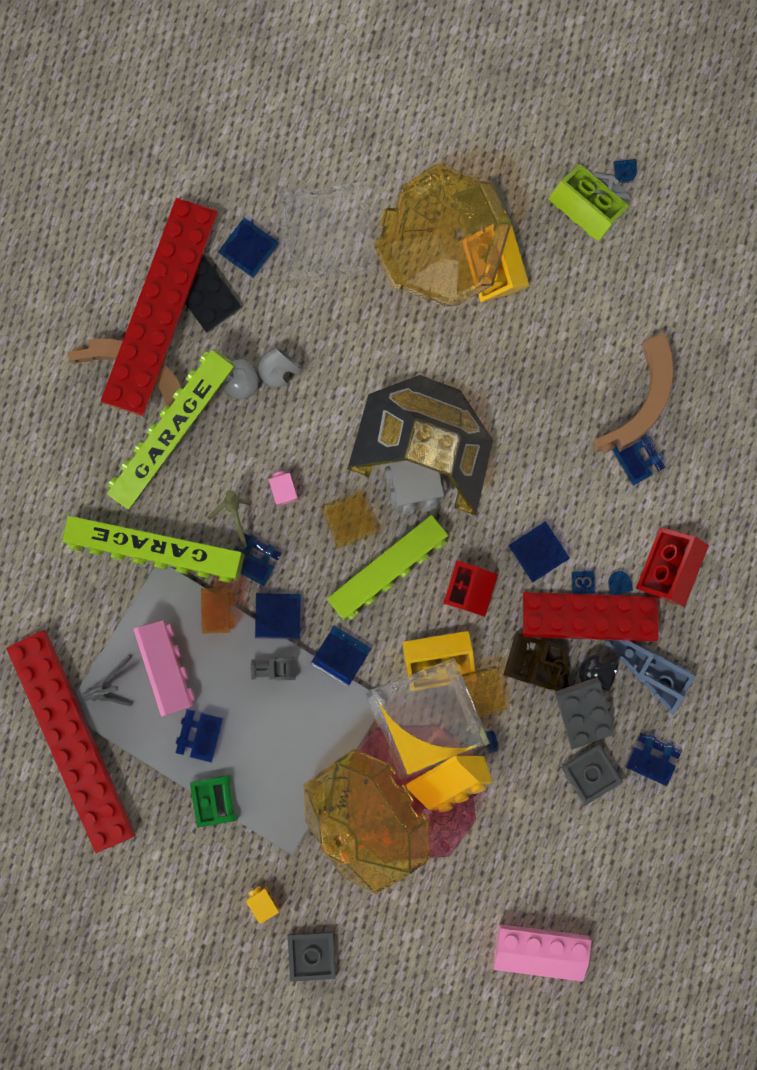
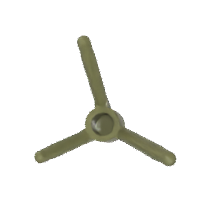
M228 490L221 505L208 516V519L211 520L224 508L232 512L242 546L246 548V539L237 510L239 509V503L251 505L252 502L239 498L233 490Z

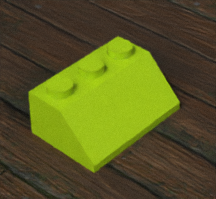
M581 164L575 167L558 184L548 198L556 208L564 212L574 223L578 224L590 237L597 241L610 230L629 208V205L624 200L618 197ZM595 190L605 191L609 195H593Z

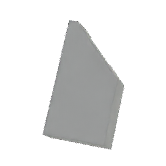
M592 173L622 200H630L629 194L624 191L615 176ZM595 190L593 195H609L605 191Z

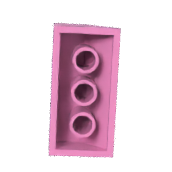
M162 620L134 628L161 717L193 706L192 701H195L192 689L187 688L185 680L188 679L185 667L180 666L178 658H181V653L178 645L174 646L171 637L174 636V631L171 624H167L166 621Z
M499 924L493 970L584 981L589 965L592 940L588 935Z

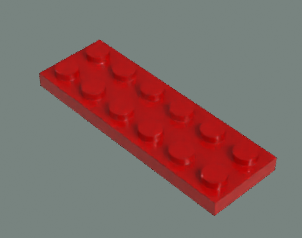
M523 592V637L657 642L659 639L657 597Z

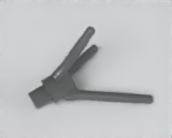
M128 655L96 687L90 688L88 692H84L82 694L83 700L109 701L132 706L130 701L108 696V693L118 690L117 686L109 688L105 686L131 659V656Z

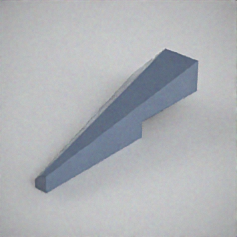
M603 640L632 673L674 715L697 674L634 641Z

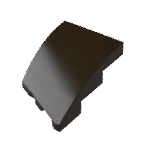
M515 633L503 676L554 692L569 687L566 647L548 640L523 637V634ZM530 642L536 644L533 652L530 648Z

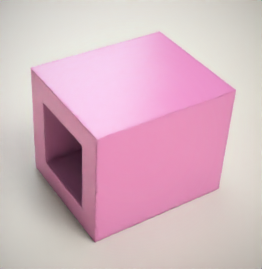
M285 471L272 474L273 478L269 479L276 505L281 506L297 501L298 496L291 474H286Z

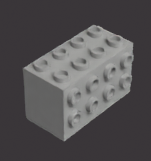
M433 442L407 447L405 458L387 461L388 466L385 467L387 486H392V489H390L392 509L397 508V513L402 512L403 516L415 514L419 508H424V511L438 509V505L445 498L447 486L445 478L440 479L443 469L440 456L435 455Z

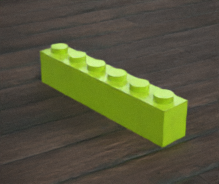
M432 515L429 516L329 596L327 600L343 620L346 618L349 620L353 619L360 613L358 608L363 604L368 607L378 599L375 595L379 591L383 590L384 593L395 585L394 579L398 576L403 579L413 571L410 567L414 563L418 562L420 565L430 557L427 554L433 548L438 551L447 543L445 540L448 537L447 533Z

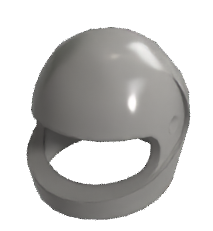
M279 348L266 353L261 358L258 366L261 379L272 387H281L288 384V381L283 376L285 372L289 371L300 375L303 370L296 361Z
M246 360L231 361L236 366L231 371L234 377L229 375L223 382L227 384L225 387L226 393L235 399L251 397L259 385V376L256 370Z

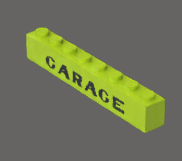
M216 349L211 350V352L205 351L199 360L202 363L197 370L193 368L186 377V380L189 382L184 389L181 386L173 395L175 399L171 406L167 404L159 414L162 419L158 424L154 422L146 432L149 435L145 442L141 440L134 448L135 456L132 460L127 458L120 468L123 470L119 477L115 475L108 484L110 490L107 492V495L129 510L236 366Z
M72 516L67 518L62 542L67 544L68 549L81 551L82 548L90 549V554L102 556L103 552L109 553L113 559L124 561V557L132 558L133 563L141 565L151 562L154 563L153 567L167 570V566L176 568L175 572L188 574L189 571L197 572L198 577L210 579L211 575L219 577L218 581L232 584V580L239 581L245 556L242 552Z

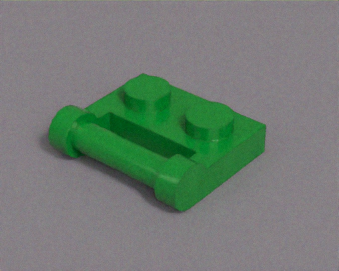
M231 775L190 782L197 828L238 820L237 813H234L230 789ZM221 784L226 815L219 816L214 785Z

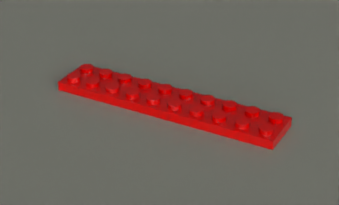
M175 198L100 400L101 403L142 417L145 416L216 222L218 211Z
M46 629L7 647V652L95 854L136 836Z

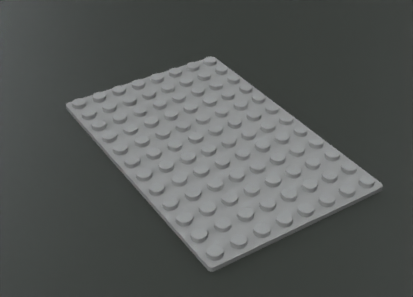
M167 566V570L156 567L153 569L75 693L77 702L90 729L190 792V782L231 775L230 789L234 813H237L238 817L237 821L288 853L295 851L311 825L310 823H312L317 815L316 813L319 812V809L325 802V794L327 799L339 778L335 777L341 776L380 713V704L382 707L385 704L383 698L187 576L175 572V569ZM164 620L167 624H171L174 636L171 638L174 646L178 645L181 653V658H178L181 667L184 666L188 679L185 681L187 688L192 689L195 701H192L193 706L161 717L134 628ZM128 655L131 656V659L105 686L106 688L117 686L118 690L108 693V696L130 701L132 706L109 701L83 700L82 694L84 692H88L90 688L96 687ZM279 657H295L293 675L296 676V680H269V677L251 679V659L259 662ZM258 668V670H268V668ZM221 784L214 785L218 809L225 813Z

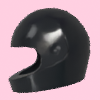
M599 654L587 657L579 668L581 682L598 677L602 690L610 691L620 658L612 656L607 663H601L599 661Z

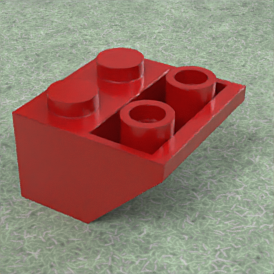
M456 560L442 604L485 617L498 574Z

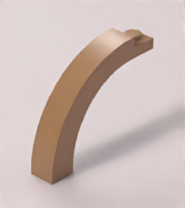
M665 333L645 340L641 347L647 360L650 375L649 392L645 404L627 424L595 439L592 444L595 453L600 451L603 453L609 452L615 448L614 445H617L620 452L631 447L649 432L661 415L668 400L673 380L672 353Z
M89 339L88 349L86 346L73 348L74 351L68 352V358L72 364L95 360H116L122 340ZM163 364L156 385L163 396L165 404L171 406L175 401L173 395L182 385L173 372Z

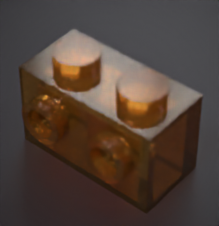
M201 588L202 634L231 633V629L235 628V615H231V606L235 605L234 592H230V588Z

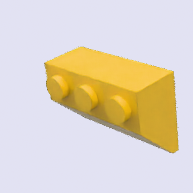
M493 224L487 227V232L483 229L463 240L480 302L514 294L529 287L512 224Z
M469 631L402 642L410 692L476 681Z
M455 755L406 784V787L429 810L446 812L453 808V804L468 800L469 795L484 791L486 789L485 786L492 783L493 780L484 756Z

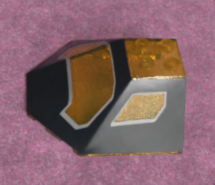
M418 375L368 394L347 469L369 477L374 465L400 461L412 462L449 476L458 490L454 508L476 515L493 439L461 390Z

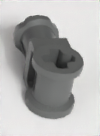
M279 657L259 662L251 659V679L269 677V680H296V676L293 675L295 657ZM258 668H268V670H258Z

